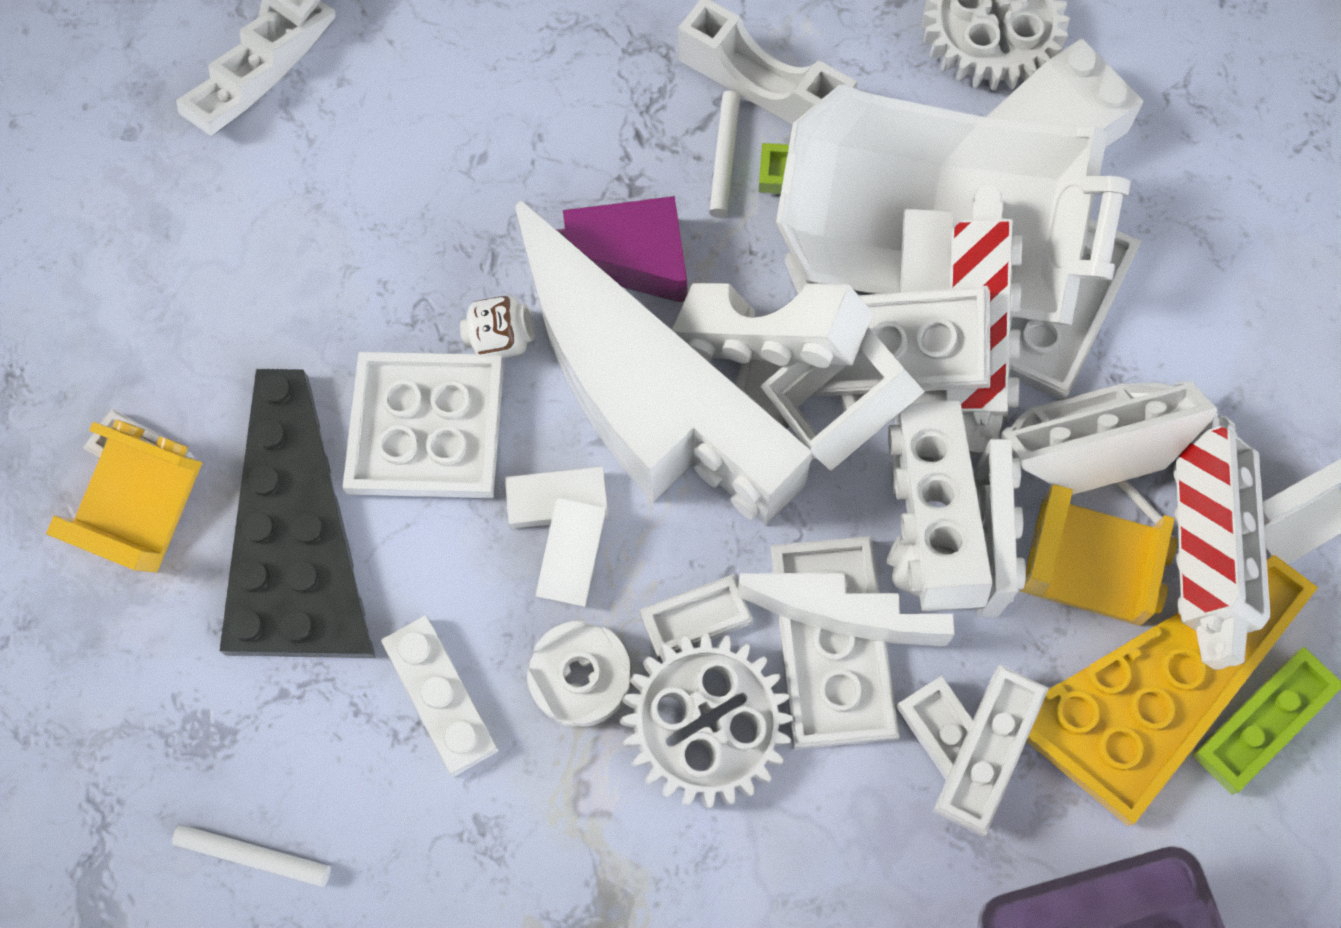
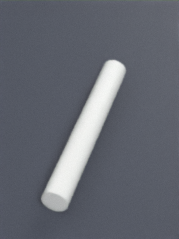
M733 90L725 91L722 96L709 214L716 218H724L728 215L740 94Z
M182 824L177 826L172 837V845L320 887H325L331 873V866Z

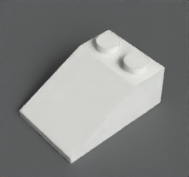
M1081 38L1046 61L986 117L1072 127H1098L1108 131L1106 148L1129 132L1144 101Z

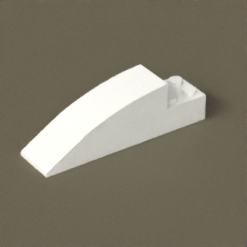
M521 200L514 207L551 348L571 391L594 430L621 467L646 495L655 502L693 463H696L694 468L698 475L710 486L715 488L719 484L732 495V504L743 516L749 520H753L756 517L767 526L806 486L812 451Z

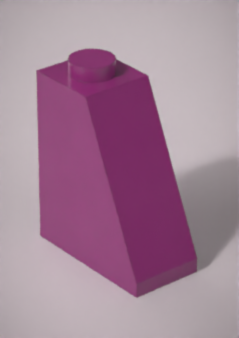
M675 196L563 210L565 228L556 230L621 287L676 302L685 301L688 295L687 275Z

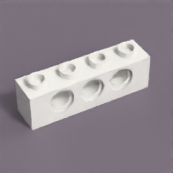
M960 400L910 404L897 415L896 425L888 426L890 455H899L900 468L894 471L896 498L905 499L907 513L901 514L902 541L904 545H913L915 560H908L907 566L910 592H919L922 611L986 607L993 582ZM931 457L936 459L937 462H927L921 458ZM939 501L946 506L939 508L933 507L929 505L927 502ZM945 546L953 550L954 553L948 555L941 554L935 551L933 547Z

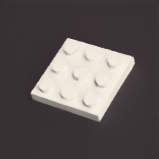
M358 352L343 480V490L346 494L494 498L504 371L502 355L482 357L477 354Z

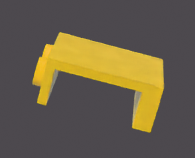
M115 419L113 427L92 422L89 431L108 438L75 518L53 515L46 535L129 569L158 573L203 462L185 456L188 446L159 436L155 444L142 439L145 429Z
M1052 484L1041 501L1026 564L1025 585L1023 589H1020V592L1138 626L1145 623L1155 613L1160 614L1168 594V585L1161 583L1165 565H1171L1178 545V538L1171 535L1175 518L1164 515L1153 527L1072 505L1070 500L1073 489Z

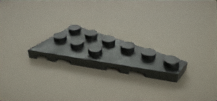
M256 369L219 651L227 656L376 658L367 630L362 598L359 596L355 580L354 564L338 498L335 495L330 476L331 469L328 457L323 447L319 430L321 427L309 378L303 369Z

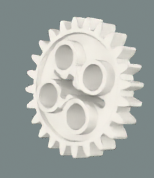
M926 0L921 28L925 29L923 42L924 44H932L931 58L944 56L941 67L942 71L949 70L954 66L958 69L957 81L962 80L969 74L973 76L972 82L975 88L980 85L982 79H988L992 90H996L999 80H1005L1009 88L1014 89L1019 76L1026 81L1046 61L1060 53L1061 49H1063L1068 36L1066 30L1070 22V17L1064 15L1067 2L1056 0Z
M704 633L700 637L697 648L693 647L687 636H682L679 640V653L677 654L669 645H662L659 650L663 663L661 664L655 659L647 657L643 665L650 675L649 678L634 674L630 682L640 690V693L626 694L622 700L623 703L635 709L634 714L626 715L620 719V724L635 728V734L625 739L623 746H639L641 751L631 762L632 766L636 767L648 763L651 770L644 782L650 784L660 777L665 780L662 796L665 798L669 797L677 788L682 789V805L684 806L692 803L696 793H700L704 808L713 807L717 792H719L726 805L735 803L734 787H737L746 797L755 794L750 778L753 777L762 783L769 782L772 778L764 764H782L784 759L773 748L775 745H786L791 741L790 737L778 731L779 726L793 720V716L779 713L777 708L778 705L789 699V695L784 693L773 694L771 689L781 678L780 675L773 674L764 677L761 671L767 659L762 657L751 664L747 660L750 649L748 644H745L736 653L731 652L730 636H725L717 648L712 647L708 633ZM715 671L725 678L727 691L724 696L714 697L704 689L703 675L705 672ZM738 694H743L746 697L744 704L713 722L711 726L714 733L709 727H704L672 747L666 744L667 737L700 717L699 707L705 714ZM672 697L681 704L683 717L680 723L669 724L660 718L657 705L661 698ZM734 716H743L752 723L754 735L748 744L741 743L732 736L730 723ZM689 743H700L708 750L710 763L706 770L696 771L687 764L685 750Z

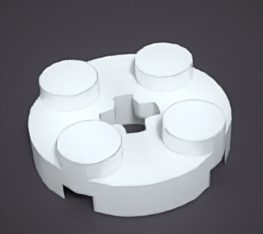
M580 621L560 624L545 633L538 640L533 650L534 654L530 660V667L527 672L530 693L544 714L565 727H587L605 721L617 712L623 703V697L630 692L631 664L628 653L621 640L612 631L602 626L600 628L596 625L585 624V622ZM576 661L582 667L591 664L594 668V672L588 676L590 682L582 687L578 683L570 685L565 679L572 674L570 665Z

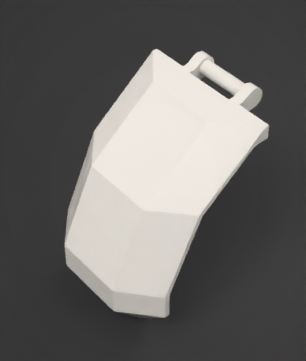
M839 85L793 123L776 224L806 281L819 284H849L855 291L871 294L900 293L903 214L905 209L953 211L954 228L961 220H972L974 192H977V188H981L982 185L986 186L989 184L992 186L994 184V187H999V191H1002L1003 219H1012L1013 236L1022 235V265H1012V282H1021V312H1011V317L1072 325L1080 278L1113 280L1115 264L1111 263L1122 199L1129 195L1131 180L1116 176H1100L1108 131L1098 127H1072L976 116L875 95L847 85ZM1094 195H1102L1091 259L1082 260Z

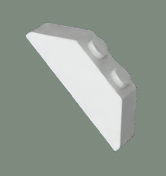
M1177 381L1174 386L1157 382L1124 383L1029 408L1011 427H1007L1002 431V439L1011 440L1012 455L1014 458L1020 459L1022 469L1051 485L1055 484L1073 489V495L1166 469L1215 418L1217 408L1192 381Z

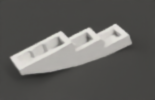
M320 1L299 27L275 9H271L239 29L241 44L208 64L210 78L176 100L178 113L212 136L246 111L301 59L335 19V10Z
M739 573L738 597L785 618L837 634L888 643L947 646L955 635L953 614H900L899 593H846L845 573Z

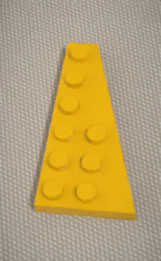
M1276 555L1266 559L1270 618L1262 629L1247 633L1244 663L1214 670L1203 663L1197 633L1182 623V618L1178 612L1063 682L1048 689L1026 742L1128 827L1134 825L1318 587Z

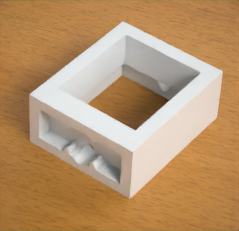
M869 327L865 332L856 357L863 352L883 375L884 379L819 434L798 409V406L846 365L830 364L829 367L820 368L809 363L789 362L760 386L772 402L766 407L769 414L784 428H792L795 432L794 436L812 451L811 461L816 457L830 471L924 393V390Z

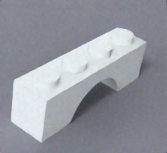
M700 0L678 27V58L680 62L724 87L738 92L740 96L792 125L837 86L857 87L856 80L820 60H817L808 67H795L773 58L752 39L740 16L711 0Z
M693 283L672 331L707 361H711L712 358L730 359L738 363H748L750 360L769 361L781 366L794 362L809 363L816 367L826 368L830 364L853 365L873 312L849 284H807L790 303L780 310L766 316L754 317L755 310L729 283Z

